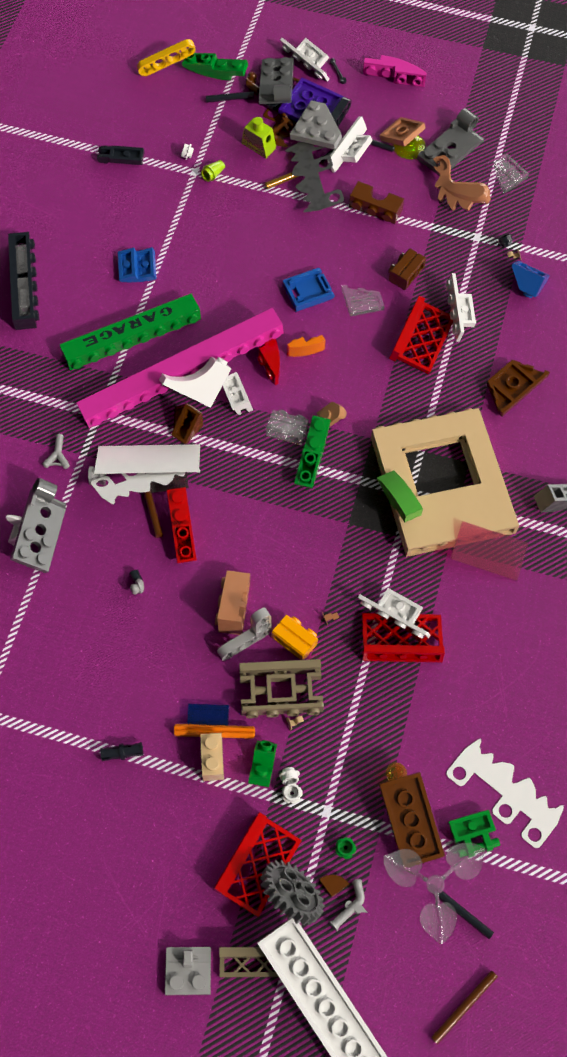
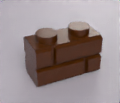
M411 248L406 253L402 252L396 265L392 264L388 270L389 282L406 290L425 267L426 257L419 253L417 254Z

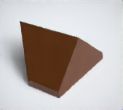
M186 403L175 406L174 425L171 435L184 444H188L203 427L202 412Z

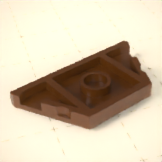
M511 360L487 382L499 415L503 417L543 382L550 372L547 370L544 372L535 370L534 366L524 365L515 360Z

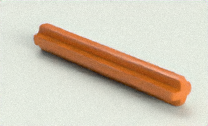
M175 724L174 735L201 737L200 734L221 733L222 738H254L255 727Z

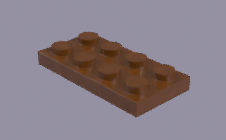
M416 772L379 783L403 868L406 869L444 857L445 854L421 773Z

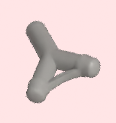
M62 434L56 435L54 452L43 462L45 468L53 465L62 466L64 469L69 468L70 465L62 454L64 437ZM56 459H58L60 463H53V462H54Z

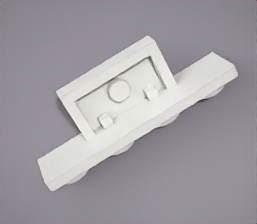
M284 38L280 39L283 44L282 48L287 53H293L292 56L298 62L303 61V65L309 71L311 69L314 70V74L319 79L324 78L328 82L329 77L321 69L329 59L326 53L307 38L297 48L293 47Z
M362 116L356 119L336 149L330 154L333 162V167L331 168L333 173L338 170L343 162L357 163L372 142L370 135H363L367 128Z
M452 273L449 280L446 281V290L449 292L448 304L451 305L452 333L455 335L456 342H460L464 334V327H474L476 320L472 294L458 293L456 274Z
M387 588L379 604L359 594L360 604L370 610L372 607L379 610L377 614L386 619L389 616L396 620L394 623L404 629L408 626L413 629L412 633L421 639L423 636L430 637L427 631L414 625L423 609L422 606Z

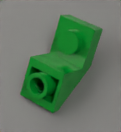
M257 740L248 784L269 787L277 744L266 740Z

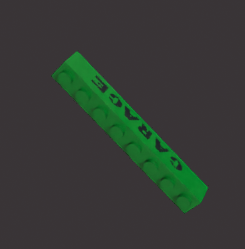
M191 293L59 344L61 352L70 371L79 369L91 362H97L101 358L112 356L119 351L130 349L157 336L160 337L185 325L196 323L198 320H201L200 308Z

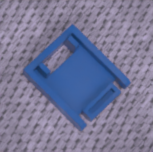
M320 268L284 279L282 283L296 312L329 301L335 297ZM293 289H296L299 295L297 298H295L292 292Z

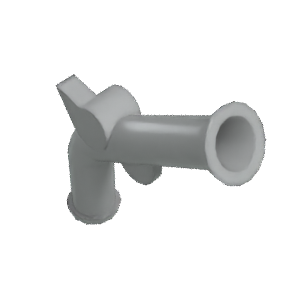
M354 879L352 882L356 899L353 902L347 901L345 903L346 909L334 920L328 921L336 932L353 913H368L362 906L365 896L361 879Z

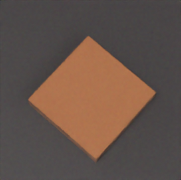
M400 117L379 136L381 141L405 147L426 127L424 122Z

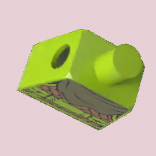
M261 117L253 118L244 127L242 144L266 159L276 149L273 129L263 123Z

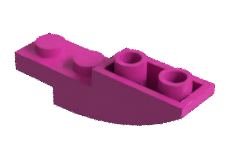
M381 55V59H364V75L394 78L393 83L425 87L427 73L414 64Z

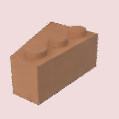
M227 571L226 577H222L221 589H223V593L219 595L218 607L220 608L215 619V625H218L220 633L236 635L243 633L250 587V573Z

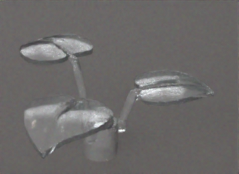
M474 843L454 845L446 855V861L452 867L443 876L435 874L429 878L418 873L422 868V861L420 856L413 850L401 849L384 856L386 871L396 884L402 887H411L415 884L417 876L425 881L427 889L435 894L436 904L430 903L424 906L420 914V922L423 929L439 944L444 943L451 936L457 921L453 905L448 902L440 904L439 893L443 891L445 886L444 880L454 870L460 879L470 880L475 878L481 871L485 851L480 845Z

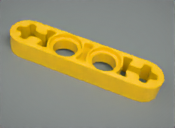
M190 39L183 40L139 61L137 64L139 74L141 76L151 75L193 55L196 50L193 41ZM171 53H177L175 56H169ZM156 60H163L161 63H155Z

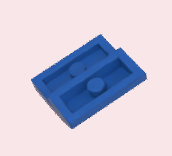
M134 247L118 251L120 282H145L157 279L155 250L153 247L136 251Z

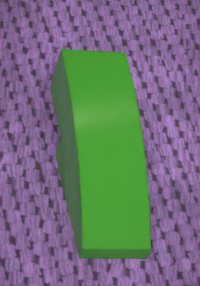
M394 470L377 477L394 510L397 509L404 523L422 515L423 508L406 482Z

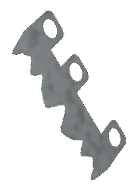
M298 142L285 151L296 153L291 161L298 162L293 169L292 175L305 176V179L296 185L299 191L308 193L303 200L310 202V204L303 212L319 211L342 203L344 197L341 190L337 189L325 194L318 173L332 168L333 162L329 155L314 160L312 152L324 147H314L309 143ZM323 159L329 161V165L325 168L319 166V162ZM334 193L340 195V199L337 202H331L329 199Z

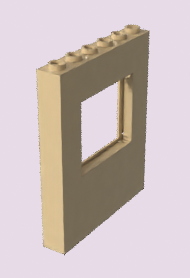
M469 408L462 412H449L442 416L434 415L427 419H414L407 423L399 422L392 426H379L372 429L371 441L381 474L384 475L394 470L406 482L423 508L421 516L404 523L397 509L394 510L391 505L406 557L516 534L519 523L479 408ZM460 442L474 485L418 496L405 453Z

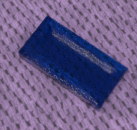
M188 704L187 724L228 726L229 705Z

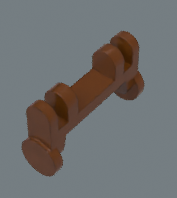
M285 113L280 115L281 124L273 129L275 141L278 140L277 134L284 130L288 133L290 129L294 128V124Z

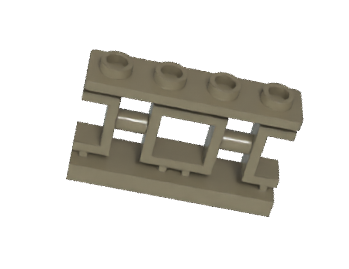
M321 659L240 663V684L251 683V699L241 700L242 716L252 719L257 718L258 715H266L272 718L278 717L279 714L298 716L299 713L318 715L320 712H323V696H313L312 680H321ZM295 674H307V684L296 685ZM254 676H266L267 686L255 687ZM291 681L292 697L272 698L271 682ZM308 692V703L296 704V693ZM267 694L268 705L256 706L255 695Z

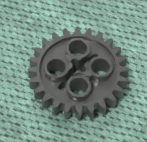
M275 860L273 863L270 862L261 873L260 879L263 882L260 885L265 888L263 893L269 895L267 900L274 903V909H280L281 915L285 913L288 920L293 918L296 924L300 921L302 925L306 923L311 925L324 912L322 909L325 905L321 903L324 899L318 896L321 892L314 888L316 884L310 882L311 877H305L304 871L299 872L296 865L292 868L289 862L285 865L282 860L279 863Z

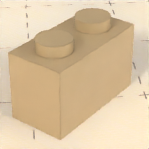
M200 734L203 781L224 780L222 734Z

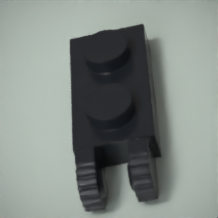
M101 146L98 149L100 154L97 155V161L104 164L110 162L143 165L145 151L144 148Z

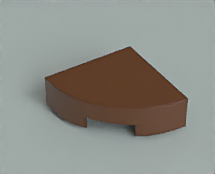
M326 875L319 879L331 898L349 885L347 880L338 875Z

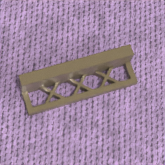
M219 947L220 978L279 977L276 972H272L267 967L269 960L264 963L260 959L267 958L260 947ZM251 958H256L262 964L256 972H250L244 966ZM224 959H235L240 966L234 972H224ZM238 959L246 960L243 963H241ZM265 967L268 972L260 971ZM241 968H243L246 972H238V971H239Z

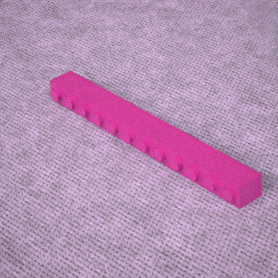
M270 308L76 403L88 427L98 426L103 421L114 418L125 410H131L136 405L147 402L158 394L167 392L170 388L159 381L162 373L173 377L188 376L199 371L211 357L215 359L220 357L229 362L240 354H245L255 347L262 346L271 339L280 337L284 333L283 324L274 309Z

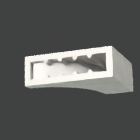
M211 357L205 366L191 375L173 377L162 373L159 381L163 385L211 408L231 368L227 365L228 362L220 357L217 359Z

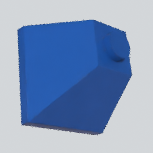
M521 261L512 264L519 290L523 291V295L526 297H537L550 275Z

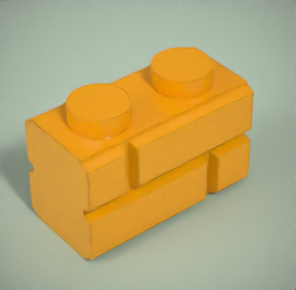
M285 615L272 631V638L300 660H305L318 643L317 634L310 628L306 630L302 627L301 622L294 616L290 618L288 615Z

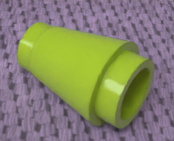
M218 160L204 166L201 170L203 179L207 182L214 181L225 168V164L223 161Z

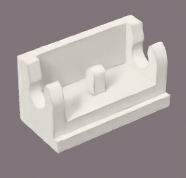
M235 372L228 375L223 387L232 409L238 415H241L242 409H246L248 412L253 411L238 373Z

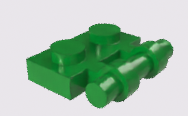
M489 810L448 822L454 843L462 841L464 843V848L457 849L459 858L468 856V858L473 857L475 853L493 851V848L500 846L498 838L490 839L489 833L496 831ZM481 836L482 842L472 845L471 839Z

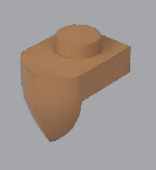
M330 402L319 410L317 415L318 417L331 419V427L339 420L346 418L347 412L341 405Z

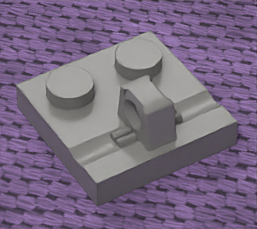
M166 947L165 995H211V947Z

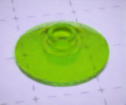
M419 135L405 147L393 144L395 153L404 159H416L418 154L426 148L425 141Z

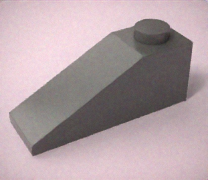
M548 484L534 495L541 513L567 509V484Z

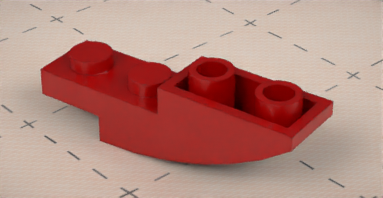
M271 339L258 347L259 356L257 359L259 364L266 369L265 372L268 379L277 385L280 377V354L276 339Z
M186 487L167 490L177 563L197 561Z

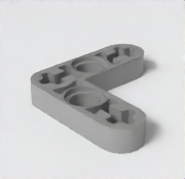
M261 608L250 617L251 629L225 643L217 650L222 660L233 657L271 632V615L266 608Z

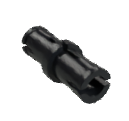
M142 742L127 745L121 743L119 746L100 748L102 762L144 756Z

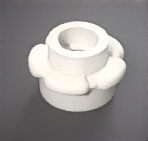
M191 144L184 145L181 157L186 158L185 160L192 156L194 148H191Z
M287 767L282 770L279 777L284 785L289 783L296 784L299 781L298 776L300 772L293 767Z
M289 783L282 789L283 800L286 803H298L302 796V789L295 783Z

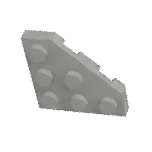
M312 100L290 133L292 140L334 150L342 139L341 132L327 105Z

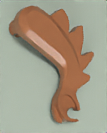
M441 155L433 159L436 164L440 163V166H434V169L440 174L435 184V187L440 189L438 195L440 202L447 197V202L453 211L456 209L458 202L466 211L471 209L473 203L485 205V203L488 204L490 202V190L486 184L455 182L451 179V165L448 157Z

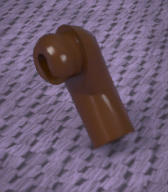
M249 72L246 77V87L258 95L260 87L256 84L257 75L254 72Z

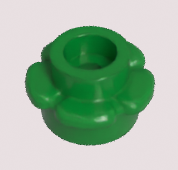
M341 838L336 842L337 848L335 851L339 857L342 856L344 859H349L352 857V854H355L356 845L351 838Z

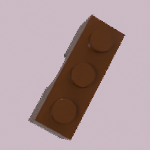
M358 181L350 194L349 207L395 224L403 210L404 198L388 193L385 199L376 200L372 197L373 186Z

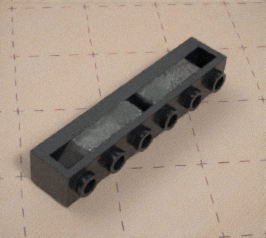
M29 232L8 234L12 321L16 330L37 328V321L40 318L39 311L36 310L39 302L38 296L35 295L38 287L37 281H34V277H37L36 267H33V263H36L35 252H32V249H35L34 238L31 239Z

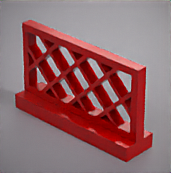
M419 296L389 359L392 361L398 359L429 374L453 320L450 319V314L425 303V298ZM426 309L432 313V317L426 318L423 313V310ZM439 318H444L448 320L449 323L446 325H441ZM435 320L437 327L430 328L428 321ZM424 323L426 330L419 332L417 324ZM440 331L442 338L435 339L432 332ZM428 333L431 341L424 342L421 335ZM417 336L420 344L413 345L410 338ZM433 344L436 351L429 353L426 346ZM422 347L425 354L418 356L415 349ZM411 350L414 357L408 358L403 356V353ZM427 358L430 364L429 367L422 365L420 359Z
M362 613L363 661L443 662L445 648L443 646L441 615L419 614L415 621L419 628L422 627L430 634V637L432 636L438 641V646H431L426 642L429 638L424 637L421 639L412 633L413 630L408 626L405 628L408 634L404 638L399 636L396 631L401 628L397 625L394 629H391L386 624L388 620L396 621L390 616L386 619L377 613ZM367 620H375L379 624L372 629L367 625ZM427 621H437V626L431 630L425 623ZM381 627L389 632L384 638L376 632ZM371 635L379 640L376 645L367 644V639ZM393 635L400 642L396 645H390L386 640ZM413 636L419 643L417 645H410L406 640Z
M261 812L256 814L212 889L256 917H259L268 901L269 895L265 894L264 898L262 897L264 890H261L258 877L262 876V874L257 875L254 862L266 859L268 866L270 863L269 858L280 855L281 860L286 865L287 862H290L302 841L266 818L267 816ZM266 824L274 828L276 838L264 839L263 830ZM288 837L295 843L291 850L283 852L280 839ZM277 840L280 853L268 855L265 843ZM262 844L265 857L254 859L252 848L255 845ZM248 855H250V860L245 861ZM251 863L254 876L242 878L241 867L244 864ZM237 874H238V875H239V880H235V881H234V879L236 878V876H237ZM255 878L258 891L246 894L243 881ZM240 882L243 895L234 897L227 892L233 883ZM259 894L261 903L257 910L249 906L247 896ZM244 897L245 903L239 900V898Z

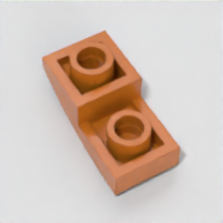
M323 335L312 337L307 342L301 337L287 344V355L289 357L307 356L325 350V338Z

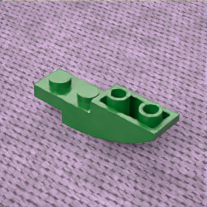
M194 53L183 60L182 66L206 77L231 81L232 76L245 75L248 62L243 59H217L215 53Z
M313 415L295 478V485L313 489L326 445L331 419Z

